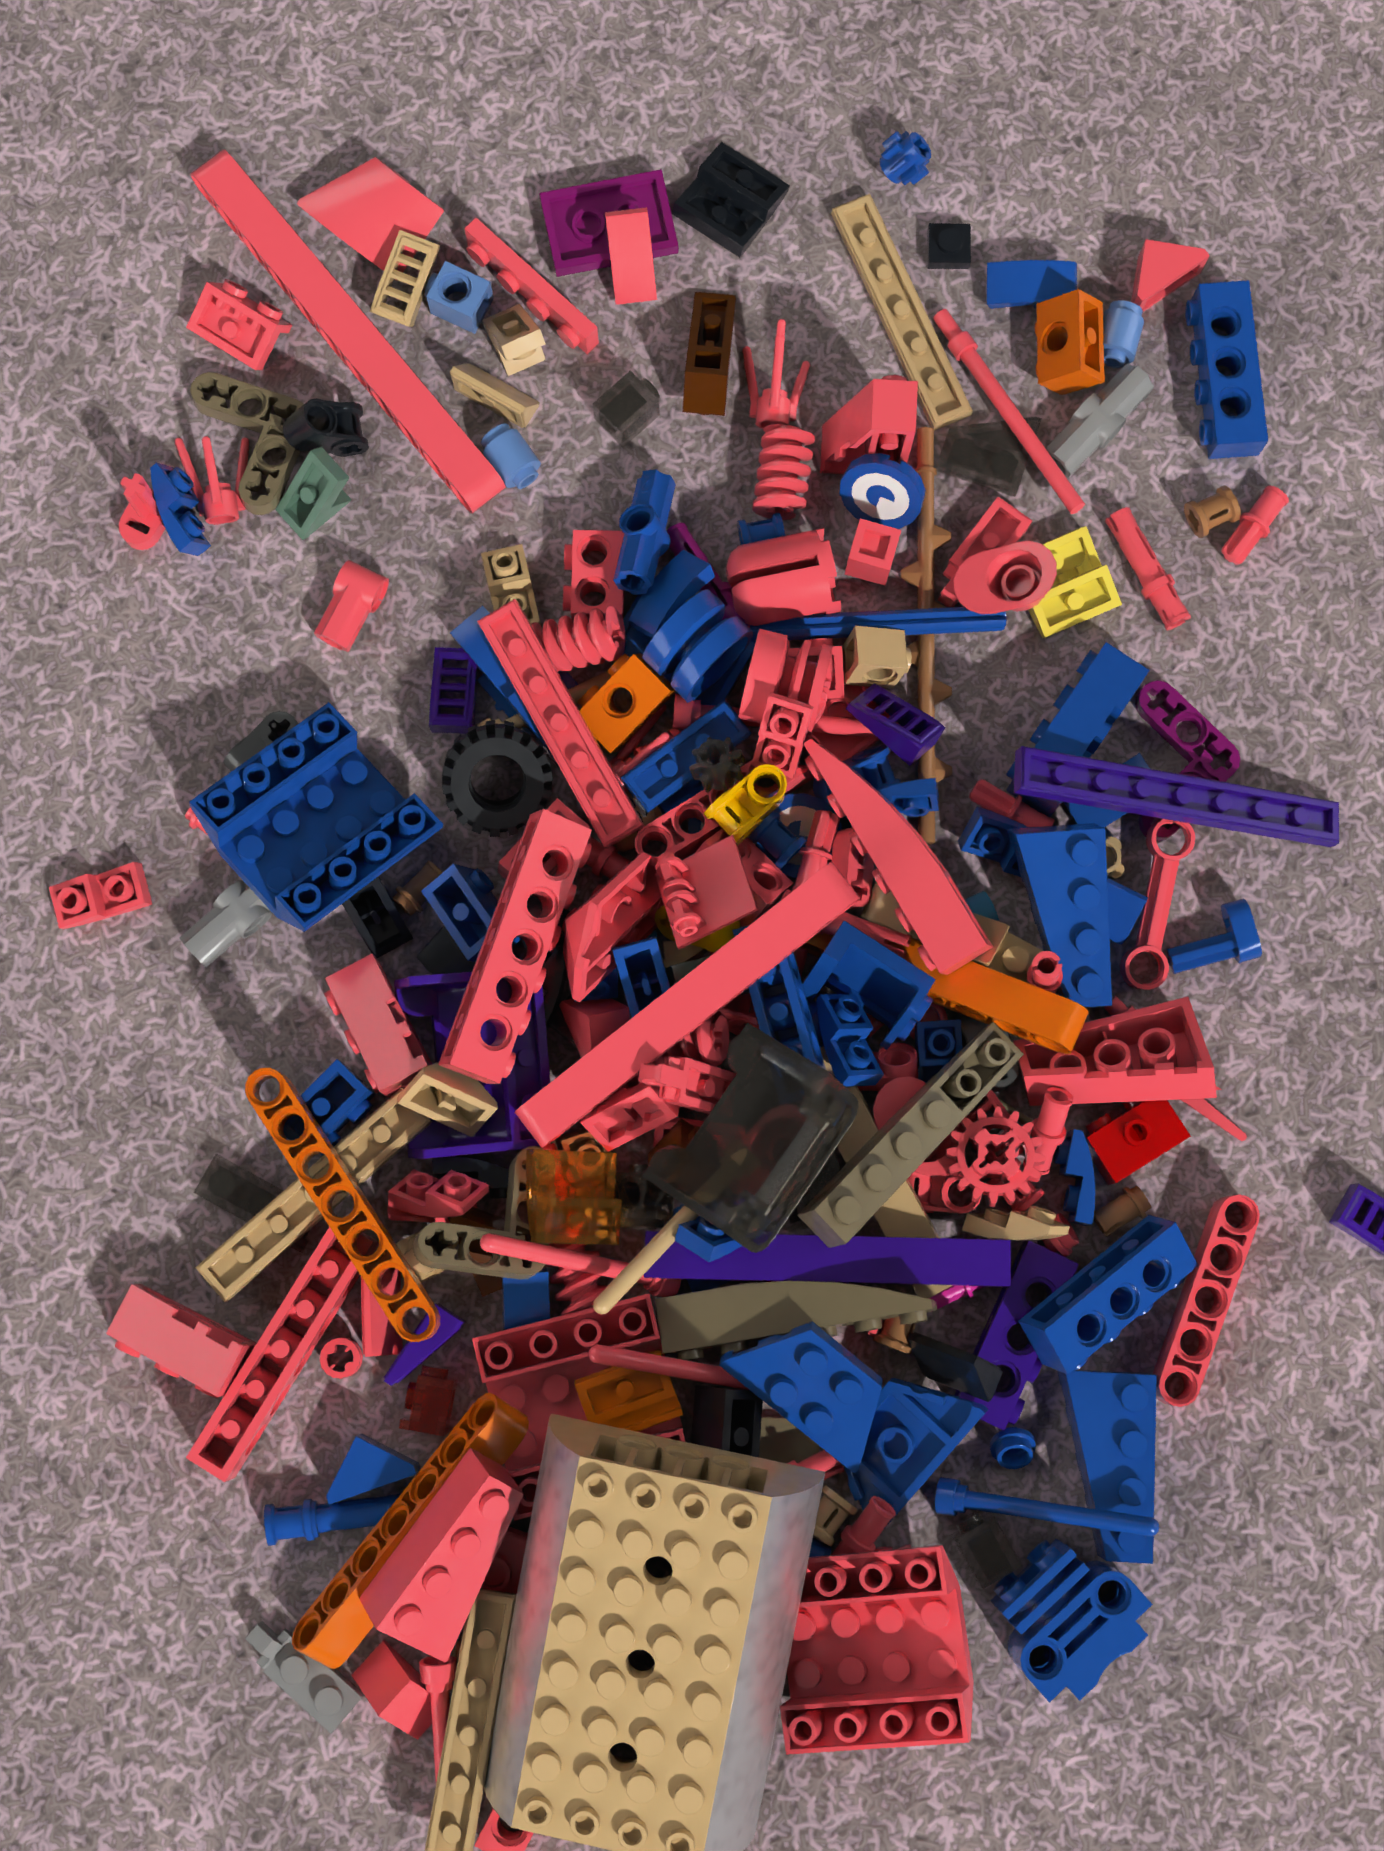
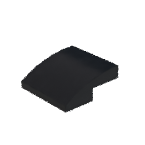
M721 142L699 166L697 178L674 202L672 214L740 258L778 208L789 191L790 185Z

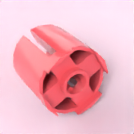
M824 528L739 545L730 553L726 564L727 581L732 587L731 592L735 611L745 620L749 628L750 625L759 626L812 614L827 615L841 612V600L835 601L832 588L836 587L835 577H837L830 541H824Z

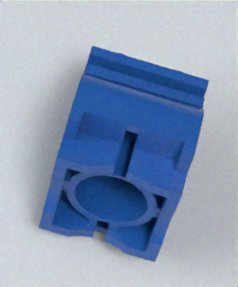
M1055 1539L1051 1544L1047 1540L1039 1543L1027 1556L1031 1563L1017 1576L1012 1571L1005 1575L994 1586L993 1591L996 1595L990 1600L1015 1628L1009 1636L1007 1645L1011 1659L1049 1703L1065 1687L1079 1701L1098 1684L1100 1676L1111 1662L1124 1654L1132 1652L1148 1636L1136 1620L1153 1605L1123 1573L1109 1564L1098 1560L1087 1563L1082 1562L1076 1558L1077 1554L1070 1547L1058 1539ZM1110 1580L1108 1593L1098 1598L1100 1586ZM1044 1645V1651L1040 1658L1029 1661L1032 1650L1037 1646Z

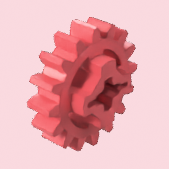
M996 1106L993 1117H987L982 1108L977 1109L976 1122L973 1123L965 1117L960 1123L965 1132L952 1131L950 1135V1140L957 1144L958 1147L946 1150V1157L957 1162L948 1168L949 1176L961 1175L962 1179L959 1181L957 1189L963 1191L971 1187L974 1190L972 1201L975 1203L983 1194L988 1196L990 1207H995L998 1196H1004L1005 1201L1009 1205L1014 1204L1015 1191L1018 1190L1022 1195L1028 1196L1031 1189L1026 1181L1039 1182L1042 1174L1034 1169L1033 1166L1045 1163L1046 1156L1035 1153V1150L1042 1146L1043 1139L1042 1137L1030 1138L1029 1134L1034 1124L1028 1122L1020 1126L1017 1123L1019 1119V1112L1014 1111L1009 1119L1003 1117L1000 1106ZM998 1128L1006 1130L1008 1133L1005 1135L990 1134L987 1129ZM968 1142L972 1144L971 1147L977 1152L976 1160L969 1168L965 1160V1148ZM1008 1146L1002 1160L1003 1165L998 1161H994L991 1164L987 1163L983 1167L988 1156V1149L995 1153L1000 1149L1004 1150ZM1021 1146H1023L1026 1156L1023 1172L1015 1162V1153ZM985 1178L1001 1179L1004 1185H990L982 1181Z

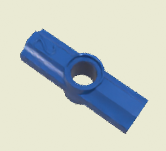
M657 469L643 471L642 477L637 479L632 504L622 513L619 519V527L624 533L613 580L619 589L626 590L633 595L647 594L648 588L653 586L659 557L668 550L671 544V538L666 531V525L676 484L671 475L663 474Z

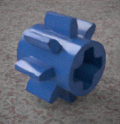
M896 131L882 143L886 151L881 154L880 166L887 178L893 183L899 184L902 182L906 185L911 182L915 185L929 173L925 165L929 163L931 150L924 138L918 133L912 132L909 134L905 131L903 134H900Z

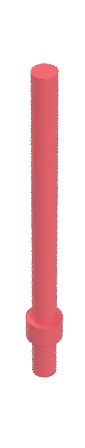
M947 309L937 312L933 320L949 341L947 347L955 359L963 361L1070 514L1080 511L1085 506V503L976 351L978 345L969 332L960 329Z

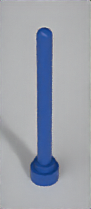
M940 1477L937 1484L935 1496L936 1514L956 1517L958 1512L966 1513V1510L970 1509L1143 1536H1154L1159 1531V1523L1152 1517L970 1491L968 1485H961L959 1479Z

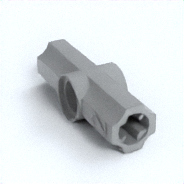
M1127 363L1098 394L1092 393L1075 411L1069 420L1070 424L1046 447L1067 479L1098 448L1100 450L1103 449L1117 435L1126 423V418L1152 392L1154 385L1151 383L1149 375L1139 366H1132Z
M243 880L237 881L225 889L213 903L214 908L179 937L186 948L205 967L225 953L240 938L245 939L254 934L272 916V912Z

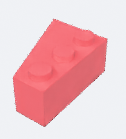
M888 375L882 379H873L822 425L820 473L844 474L853 460L865 454L882 453L890 455L889 460L899 464L901 460L907 463L916 432L918 381H907L905 377L899 375Z
M373 953L325 978L330 990L324 992V995L334 1014L337 1016L342 1013L349 1028L344 1031V1034L356 1055L361 1053L368 1067L364 1070V1073L376 1094L380 1092L390 1098L401 1087L405 1089L422 1068L432 1065L407 1014L401 1009L395 997V991L379 960Z
M131 1284L106 1332L107 1335L117 1340L115 1344L117 1349L137 1358L141 1354L156 1362L154 1367L176 1378L181 1376L195 1384L194 1387L214 1398H219L226 1394L257 1342L142 1284Z

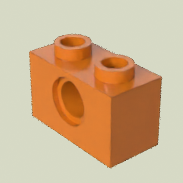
M1077 289L1037 303L1035 334L1037 337L1036 374L1038 384L1060 395H1066L1104 383L1103 302Z
M642 653L633 654L631 657L627 654L622 655L607 671L612 677L601 688L597 685L591 687L578 701V704L582 707L579 711L593 736L610 753L618 752L676 693L671 687L670 682L663 675L659 676L644 662ZM621 687L627 689L633 699L632 706L627 712L619 711L614 705V694Z

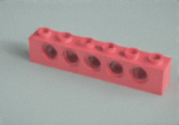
M545 809L530 814L438 1065L486 1084H500L502 1078H507L510 1074L516 1058V1054L512 1052L516 1038L525 1032L531 1018V1011L527 1009L532 994L540 990L546 977V968L542 967L548 951H552L556 947L561 935L562 928L558 926L563 909L567 910L570 907L576 894L577 886L573 884L578 868L581 869L585 865L591 852L592 845L588 843L591 829ZM545 854H550L557 862V872L554 876L547 874L543 868L542 861ZM530 895L536 896L542 903V913L539 918L532 916L528 911L527 901ZM516 936L522 938L527 945V954L523 960L515 957L512 952V942ZM501 978L507 980L512 987L511 998L506 1003L501 1001L496 993V986ZM487 1020L493 1023L497 1031L496 1039L491 1045H487L482 1040L480 1034L481 1027Z
M330 1227L186 1456L188 1460L223 1482L234 1479L239 1473L360 1276ZM363 1232L357 1239L358 1251L364 1256L372 1255L379 1246L378 1241Z

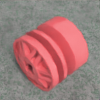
M759 629L738 718L761 723L768 697L772 692L814 706L807 735L811 736L813 727L824 713L834 672L831 656L833 646L822 644L818 662L807 661L811 641L804 640L795 658L787 656L788 635Z

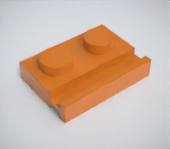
M660 1349L649 1353L662 1356ZM612 1366L574 1380L575 1388L589 1422L637 1432L683 1415L670 1376Z

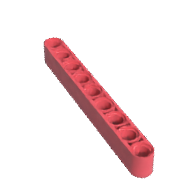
M830 862L521 1105L515 1111V1114L541 1148H544L637 1076L640 1072L641 1063L652 1064L853 906L860 899L859 895L833 862Z

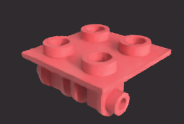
M733 835L684 860L675 857V854L672 852L663 853L657 858L658 863L655 866L657 873L655 876L679 950L758 911Z

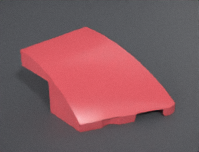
M377 157L307 194L297 202V205L383 271L399 230L426 239L444 212L442 207L413 187L408 180ZM405 246L402 254L413 258L417 250ZM399 262L397 270L404 272L408 265Z

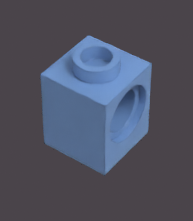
M447 261L444 262L439 273L434 272L430 276L425 288V296L431 314L474 334L494 299L490 281ZM454 292H463L466 294V296L459 301H451L447 299L448 296Z

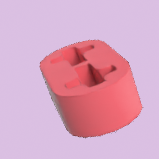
M853 827L842 829L836 833L833 841L831 861L860 897L849 909L861 908L869 903L873 883L872 871L874 870V862L870 855L862 856L849 836V833L854 831Z

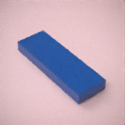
M724 699L622 776L621 781L648 814L744 742L752 733Z

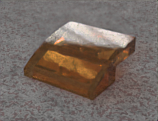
M527 1149L526 1199L532 1242L619 1245L622 1199L614 1198L617 1153Z

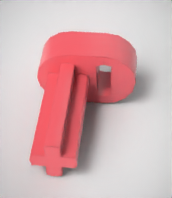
M135 473L132 479L124 476L120 482L125 490L123 494L129 504L120 518L119 532L129 546L137 550H146L153 547L159 541L166 528L159 514L153 490L140 474ZM134 523L137 525L143 523L148 527L149 531L147 534H144L131 526Z

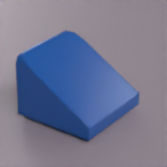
M1108 878L1110 940L1118 944H1124L1148 897Z

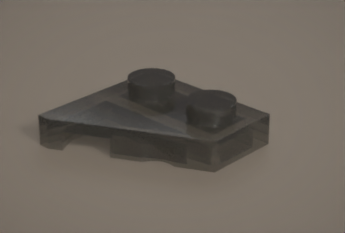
M1024 418L1034 433L1037 434L1042 418ZM1005 421L950 427L936 469L937 472L1015 497L1029 454Z

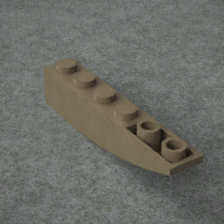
M994 1022L989 1023L886 1122L808 1203L798 1216L828 1248L847 1244L1024 1054Z
M777 1281L747 1283L655 1299L663 1354H677V1359L687 1361L704 1358V1349L721 1347L722 1355L731 1350L734 1353L742 1352L748 1349L747 1342L762 1340L773 1335H786L793 1328L809 1322H814L827 1334L834 1337L837 1336L836 1327L854 1324L855 1332L881 1329V1320L899 1317L900 1325L928 1321L926 1312L937 1311L936 1301L883 1288L837 1282Z

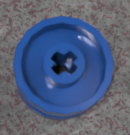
M709 589L697 593L678 608L653 636L642 656L644 662L659 676L674 672L670 685L687 703L696 700L716 684L739 659L753 637V631L737 616L722 620L725 605Z

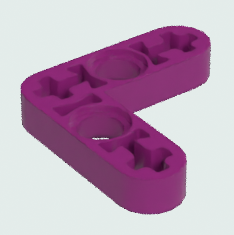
M1159 680L1151 681L1141 689L1135 702L1137 712L1189 762L1179 774L1226 782L1237 771L1241 760L1237 748L1176 689L1167 682ZM1148 693L1152 696H1157L1161 693L1166 698L1162 705L1170 714L1176 707L1181 711L1171 720L1168 726L1163 720L1169 714L1161 707H1156L1154 710L1148 707L1147 704L1151 700ZM1181 721L1194 723L1198 728V739L1194 742H1184L1176 733L1177 724ZM1209 737L1213 742L1206 748L1216 756L1221 752L1226 754L1228 759L1224 764L1228 770L1222 766L1217 770L1213 769L1210 765L1213 761L1212 755L1204 749L1198 756L1194 750L1199 748L1206 738ZM1140 815L1139 827L1146 837L1154 818ZM1174 823L1166 824L1169 827L1168 830L1161 826L1157 831L1156 841L1167 840L1180 827Z

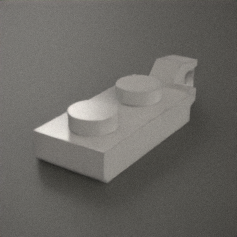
M261 1621L245 1638L262 1655L256 1663L264 1669L263 1672L332 1734L364 1694L338 1670L330 1669L295 1650L292 1645L293 1634L286 1628L278 1636Z

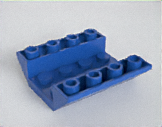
M329 702L189 801L191 809L220 856L278 919L303 932L443 828V823L415 793L404 799L358 750L357 731Z

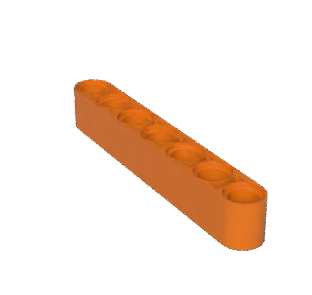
M817 933L799 948L806 949L809 954L820 957L833 936ZM911 938L909 947L890 940L887 941L888 945L907 951L904 958L906 961L936 979L927 993L933 999L932 1003L985 1024L994 1022L1005 1032L1063 1054L1072 1053L1089 1013L1079 1003L973 961L968 962L949 975L939 973L937 968L930 971L917 950L918 947L923 945L921 941Z
M272 1068L255 1070L245 1083V1093L250 1104L396 1332L403 1339L410 1342H420L432 1338L440 1326V1314L437 1307L293 1083L286 1075ZM276 1078L280 1085V1092L274 1100L264 1102L259 1095L261 1084L267 1079ZM293 1116H300L304 1121L303 1134L295 1140H288L283 1132L285 1122ZM325 1154L329 1160V1169L323 1177L313 1179L308 1172V1163L314 1155ZM341 1192H349L354 1200L352 1212L345 1217H338L332 1209L334 1197ZM366 1230L374 1231L379 1238L377 1251L370 1256L362 1255L357 1248V1239ZM392 1268L398 1269L404 1277L403 1288L395 1295L387 1294L381 1285L383 1274ZM415 1307L424 1309L429 1316L428 1328L421 1334L411 1332L406 1324L408 1312Z
M485 1393L480 1396L299 1620L292 1636L293 1648L330 1669L340 1667L374 1626L359 1599L467 1451L472 1448L503 1465L524 1439L529 1426L528 1417L493 1393Z

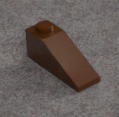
M695 292L685 366L683 412L725 416L736 295Z

